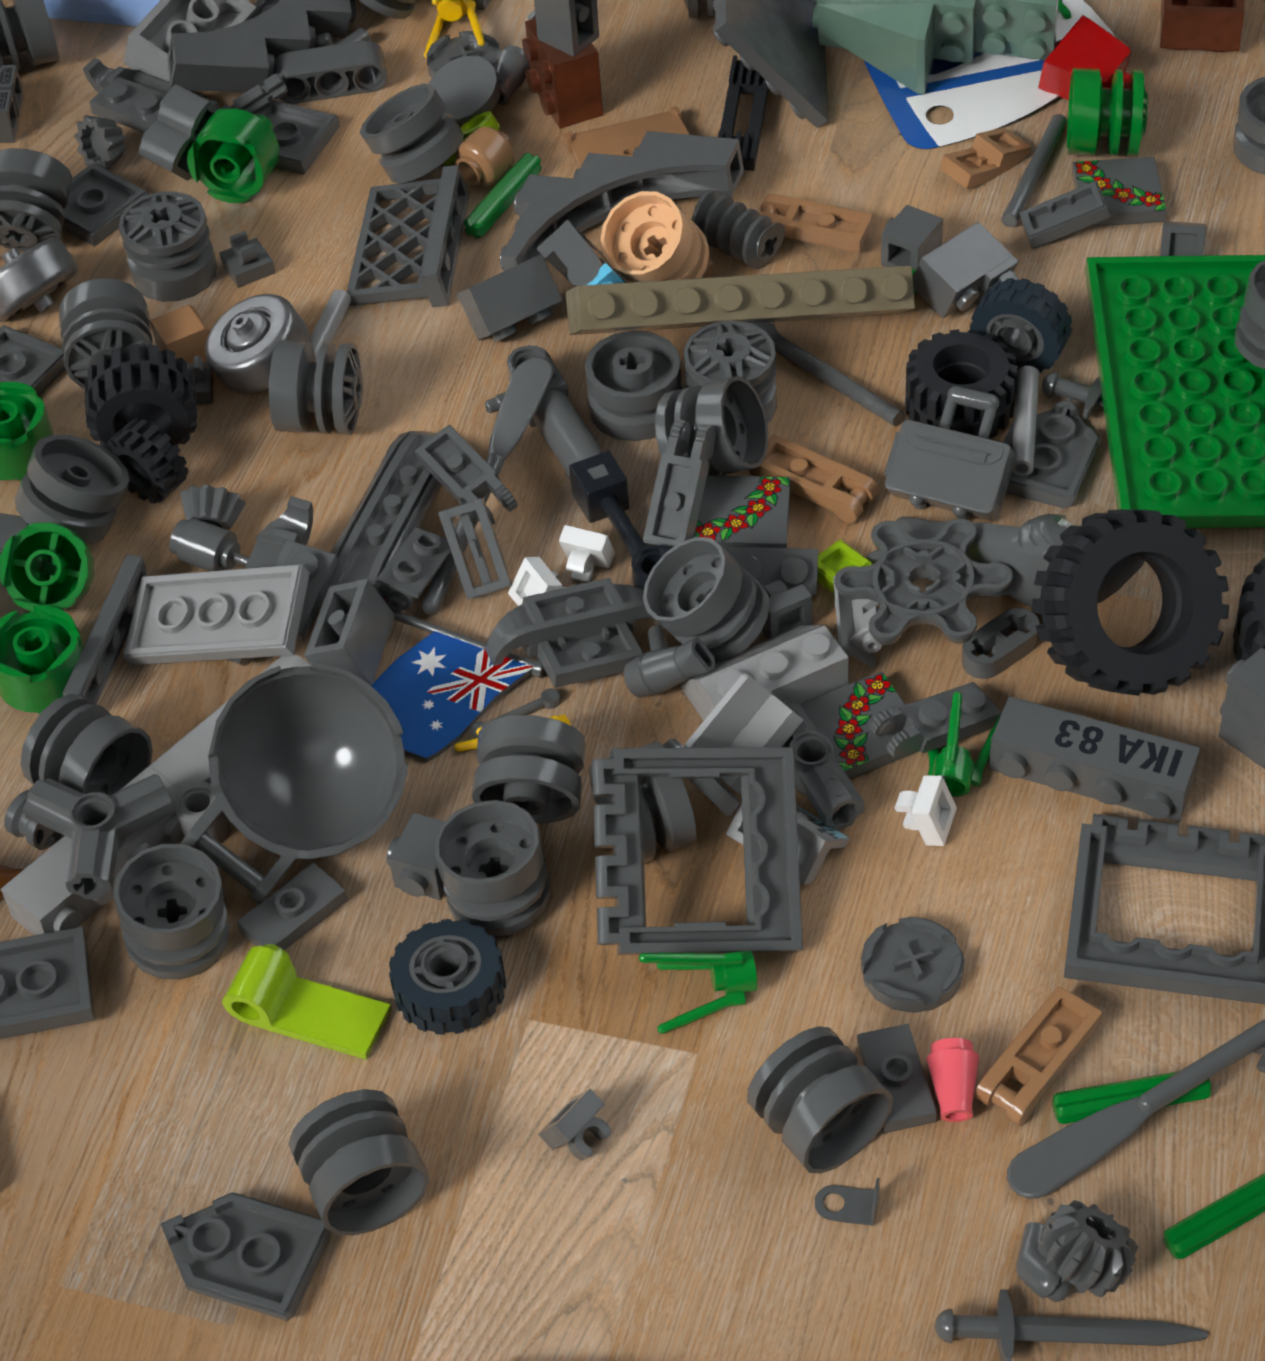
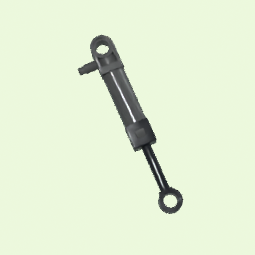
M531 345L513 350L507 360L509 382L516 368L528 359L540 357L552 363L554 368L553 378L529 425L531 428L536 426L539 428L571 480L572 495L588 521L593 523L607 517L609 518L633 557V586L644 590L645 582L652 568L671 548L657 544L647 546L643 542V538L626 513V510L630 508L628 480L611 452H603L573 406L568 395V385L548 352L543 348ZM506 392L498 394L495 398L485 402L488 413L492 414L499 411Z

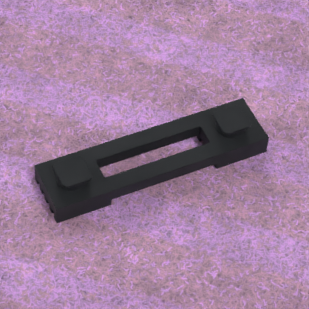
M733 55L729 86L718 137L739 139L744 170L755 171L769 88L765 79L756 70H748L742 61L738 60L737 55ZM740 94H754L748 132H745V136H741V131H737L736 136H733Z

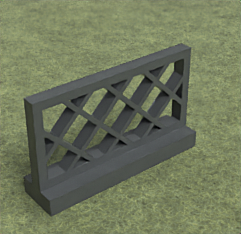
M459 165L443 167L440 179L370 188L347 288V293L351 297L350 305L429 297L432 307L448 306L470 196ZM436 194V196L424 204L418 202L425 195ZM398 199L385 209L380 207L381 200ZM408 207L414 210L402 220L395 217ZM424 218L431 221L419 231L412 229L413 226ZM385 223L392 226L379 236L373 233ZM402 234L409 237L395 248L389 244ZM419 245L425 248L424 251L412 259L406 256ZM380 250L386 253L373 264L367 261L368 258ZM397 261L403 265L389 276L383 272ZM413 273L419 276L418 283L400 284V282ZM374 277L380 281L372 288L361 289L363 285Z

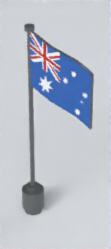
M196 518L190 521L180 520L174 527L170 537V551L176 554L180 561L207 571L231 569L237 562L246 565L250 558L240 554V545L237 543V536L234 532ZM393 611L396 615L394 620L431 634L398 657L371 686L388 702L401 724L404 754L428 762L458 742L471 728V725L498 698L531 673L533 676L543 678L546 671L539 658L533 661L511 652L507 654L502 664L493 666L485 650L486 643L410 615Z

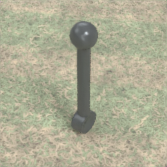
M551 688L545 689L541 693V698L499 717L526 715L542 707L547 709L556 708L560 704L559 692ZM478 721L471 725L470 734L474 739L478 738L476 731L485 724L484 722Z

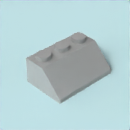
M160 0L129 34L123 63L132 69L140 70L141 73L170 83L167 58L172 33L206 32L231 27L247 21L256 11V6L247 0Z
M801 625L749 647L732 659L715 663L712 672L693 676L678 685L704 721L743 673L749 674L779 700L787 698L791 702H799L800 704L848 685L849 657L825 625Z

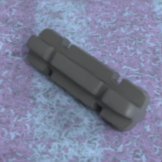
M273 74L264 80L265 84L263 86L256 85L233 100L234 105L229 107L227 104L221 109H241L255 115L269 106L271 99L274 98L277 101L286 95L288 89L282 78L278 74Z

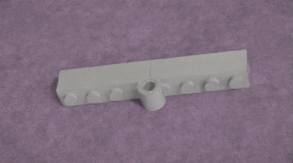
M294 653L293 655L281 656L262 673L278 666L281 669L310 666L311 664ZM227 702L122 788L124 789L153 774H158L173 801L176 812L125 836L122 847L117 851L112 891L105 893L102 899H83L77 894L69 893L65 882L72 839L64 836L1 888L14 920L33 935L79 927L97 909L114 899L113 892L116 876L129 859L144 849L161 844H175L183 840L216 798L211 786L208 754L216 720ZM224 812L220 814L207 831L208 834L220 843L225 841L230 831V824Z

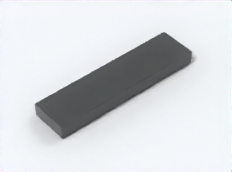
M126 555L85 643L80 658L66 684L63 696L68 694L82 695L97 705L128 636L141 577L147 576L144 560L141 556Z

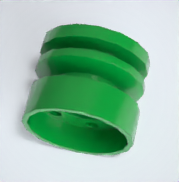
M1072 69L1067 120L1068 155H1094L1098 147L1099 138L1107 137L1110 156H1117L1120 138H1125L1126 156H1138L1140 143L1146 132L1148 115V93H1146L1143 70H1132L1129 88H1123L1122 69H1116L1111 87L1104 88L1100 69Z

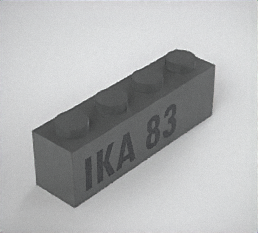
M1009 696L991 739L989 770L1000 772L1011 778H1022L1047 785L1058 791H1068L1094 798L1104 804H1115L1141 811L1155 818H1166L1180 822L1196 778L1200 747Z

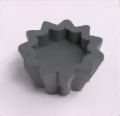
M86 115L83 117V121L77 122L79 132L74 136L79 143L78 153L84 156L86 166L94 163L108 170L123 156V152L126 150L124 145L126 138L122 135V128L117 126L115 120Z
M207 484L202 487L189 486L188 490H182L180 493L186 520L190 521L196 518L229 531L245 506V501L239 499L240 495L238 493L228 492L225 487L214 488Z

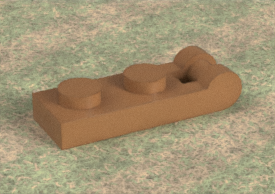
M768 194L764 198L760 206L761 212H759L760 216L766 215L770 217L772 224L775 222L782 223L785 227V237L857 253L861 252L873 227V214L779 194Z
M775 434L768 439L766 457L762 464L749 470V473L754 476L790 477L791 493L834 511L841 521L848 524L854 523L862 514L863 504L871 503L879 494V486L873 478ZM841 488H843V489L849 491L850 493L847 494V493H845V492H843V491H840V490H841Z
M1057 986L982 1078L975 1091V1099L989 1107L993 1104L1007 1111L1006 1118L1019 1126H1023L1032 1115L1037 1103L1099 1027L1103 1012L1062 987ZM1011 1077L1024 1085L1018 1093L1005 1086Z

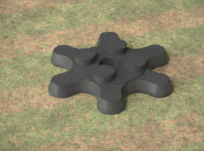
M953 519L948 521L940 533L931 539H915L906 532L904 526L900 523L884 521L875 525L871 532V539L874 545L882 553L880 559L869 566L845 567L837 572L834 582L836 589L846 599H869L880 604V609L869 621V632L879 644L892 645L900 639L908 628L919 624L934 625L943 631L948 640L956 644H962L969 641L977 629V619L968 610L966 604L970 600L981 596H1001L1010 587L1013 574L1012 570L1005 564L997 562L977 563L967 557L966 551L972 546L977 536L975 525L968 520ZM919 579L934 581L932 585L925 588L924 592L921 591L919 586L913 584Z

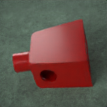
M1082 15L1044 61L1038 88L1069 100L1073 68L1100 69L1104 88L1111 87L1115 70L1122 69L1123 88H1129L1130 74L1126 73L1131 50L1098 24Z

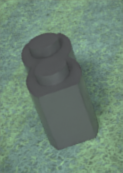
M175 84L161 100L157 120L144 132L138 154L188 181L192 177L187 164L188 151L207 121L220 108Z

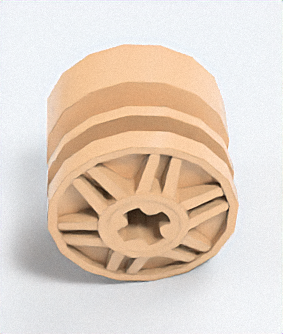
M641 191L625 197L612 208L603 223L600 238L603 256L612 268L623 278L627 279L629 283L701 278L707 269L710 252L706 236L671 198L659 192Z

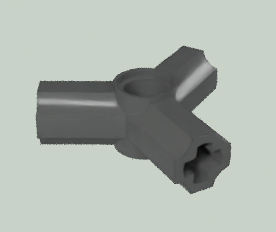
M153 774L109 796L100 792L83 794L50 778L45 781L38 779L29 789L27 801L23 807L27 819L72 839L65 883L69 893L77 894L83 899H102L105 893L112 891L117 851L122 847L125 836L176 812L173 801L158 774Z

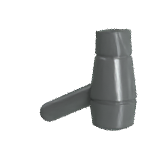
M654 625L648 630L651 651L628 662L624 668V678L628 689L634 696L642 698L657 695L693 676L712 672L715 667V658L698 637L681 646L669 647L665 629L662 626Z

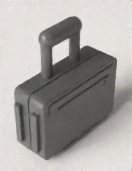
M953 386L948 391L939 427L912 420L904 421L900 432L895 434L884 471V476H887L885 486L895 497L909 500L918 510H922L929 505L953 511L958 519L967 520L970 516L989 521L997 520L1016 459L1015 453L1008 444L988 439L997 408L999 407V398L993 394ZM957 404L985 411L978 436L950 430Z

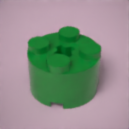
M241 109L216 110L188 151L187 164L192 178L196 183L200 180L209 188L207 193L217 200L227 203H243L249 200L251 196L260 191L279 160L280 149L278 140L273 132V124L263 115H254Z
M0 382V480L17 479L21 481L28 472L27 465L38 441L54 435L45 404L37 396L35 389L20 382Z
M48 605L33 606L35 612L19 615L18 610L0 619V696L8 705L17 710L38 713L39 715L53 701L63 697V691L84 648L72 617L65 611Z

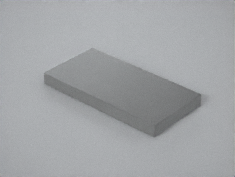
M301 564L141 577L123 659L130 665L293 655L310 572Z

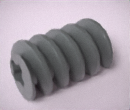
M713 189L706 192L699 199L692 215V221L706 236L707 243L711 247L719 248L722 253L732 255L734 259L745 262L751 268L758 269L768 264L778 253L784 241L785 227L782 223L775 222L772 224L770 217L766 215L760 216L755 209L747 210L744 203H734L730 196L723 195L721 197L719 190Z

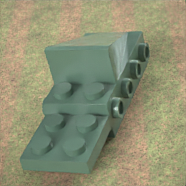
M811 0L817 1L813 12L812 27L818 29L819 45L845 48L917 94H925L934 59L973 63L975 52L993 55L1046 60L1056 47L1058 0Z

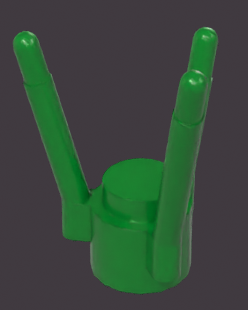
M956 691L952 698L947 746L942 749L940 754L938 748L928 751V776H942L952 797L968 794L971 786H981L983 770L990 758L991 739L1000 719L998 717L974 764L970 752L958 746L963 697L959 691Z
M751 950L725 954L658 952L641 953L639 955L641 963H657L656 966L659 970H710L714 992L723 991L725 994L723 997L661 1023L657 1027V1031L660 1034L683 1027L727 1007L745 1005L744 992L757 991L756 966Z

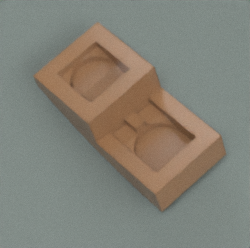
M1005 127L978 133L972 148L945 154L940 170L965 189H969L986 183L1011 169L1030 154L1031 146Z

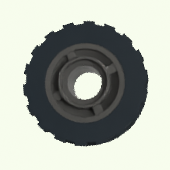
M1007 278L1006 281H998L993 284L992 288L989 287L972 315L970 330L978 331V335L982 336L989 334L995 337L996 343L1003 342L1008 346V353H1013L1016 358L1017 372L1023 366H1033L1038 369L1039 373H1042L1044 369L1049 370L1053 367L1055 361L1057 362L1072 333V328L1070 327L1072 318L1067 312L1068 308L1065 303H1062L1058 299V295L1053 291L1047 290L1044 285L1040 283L1035 284L1023 278L1021 280Z
M443 919L441 922L424 924L422 928L416 931L412 930L406 935L407 938L402 943H398L395 947V954L390 958L389 962L391 971L389 972L390 981L399 1012H403V1017L409 1024L414 1023L417 1025V1029L424 1032L427 1030L433 1031L439 1035H445V1033L454 1032L455 1034L462 1033L465 1029L478 1027L487 1017L491 1018L496 1012L498 1004H502L505 997L503 990L506 988L500 948L497 947L495 938L492 935L489 936L483 927L471 925L469 921L465 920L451 921V919Z

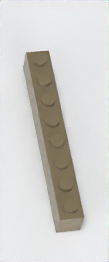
M911 266L582 285L566 291L569 335L704 327L718 321L731 320L753 324L892 315L915 309Z

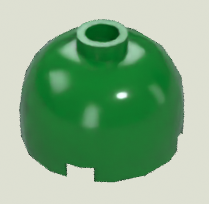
M32 523L25 526L27 528L20 530L16 536L12 535L5 543L0 555V580L2 585L6 587L8 594L13 598L12 600L19 607L35 612L33 606L48 605L64 611L77 605L89 592L94 579V558L88 544L74 530L57 523Z

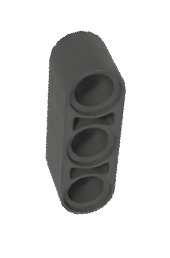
M357 41L286 52L279 55L274 61L273 74H278L288 89L287 94L280 99L289 104L374 92L381 89L387 82V71L382 48L373 41Z

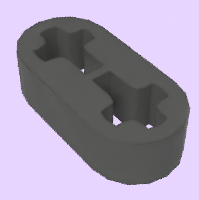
M1012 608L976 630L972 638L963 643L961 660L963 669L972 677L988 679L1000 674L1037 647L1039 641L1036 626L1040 624L1038 617L1027 609ZM992 652V657L989 658L987 655Z

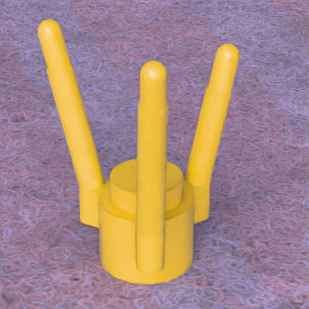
M432 0V4L437 5L438 13L424 52L426 59L429 48L438 40L444 22L457 21L465 14L468 15L478 45H485L484 35L475 12L476 3L474 1Z

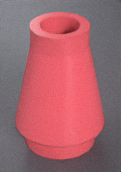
M945 1038L935 1041L931 1044V1054L926 1058L940 1106L941 1119L949 1122L966 1121L973 1117L972 1104L980 1057L974 1051L973 1043L964 1038Z

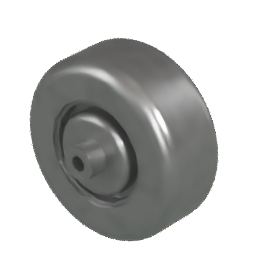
M47 239L22 254L17 247H14L1 256L5 265L0 268V322L16 315L20 309L26 310L34 305L39 312L46 310L55 303L50 294L68 282L77 273L78 265L60 239Z
M275 294L252 296L231 307L214 324L205 344L206 360L212 370L229 389L239 393L263 391L269 388L271 360L276 344L279 341L309 342V330L305 321L287 299Z

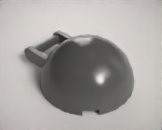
M311 662L310 666L281 669L278 666L247 681L228 700L216 720L208 754L211 786L216 798L180 844L203 851L218 867L252 892L250 898L260 904L296 858L313 859L338 855L370 838L389 819L398 804L408 770V763L405 764V754L401 739L403 730L388 702L369 683L347 670L322 663ZM222 812L246 838L270 852L282 855L266 876H263L207 833Z

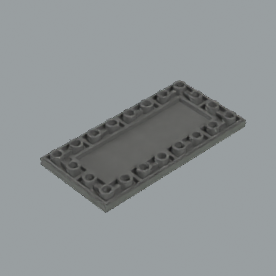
M714 0L715 25L713 26V31L718 41L724 46L730 45L739 54L742 63L748 70H756L765 79L772 93L775 95L781 94L790 102L792 110L800 119L806 118L817 128L828 122L826 47L819 45L818 29L812 27L813 12L817 1Z

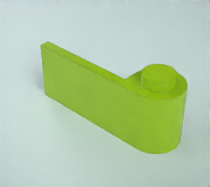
M272 944L255 946L248 951L222 999V1004L226 1011L241 1022L367 1060L391 1012V1005L297 977L295 967L290 961L288 953Z

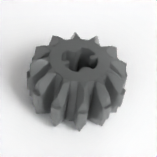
M1073 1200L1069 1205L1061 1204L1056 1212H1052L1043 1227L1045 1229L1040 1236L1041 1241L1037 1250L1046 1259L1045 1267L1048 1270L1057 1272L1062 1277L1061 1283L1069 1282L1073 1284L1079 1293L1083 1294L1086 1290H1089L1095 1296L1103 1297L1107 1292H1115L1120 1284L1123 1285L1133 1271L1131 1267L1136 1261L1135 1254L1138 1246L1129 1237L1130 1230L1125 1226L1119 1225L1114 1220L1113 1214L1106 1215L1101 1212L1097 1205L1092 1204L1090 1207H1087L1082 1202Z

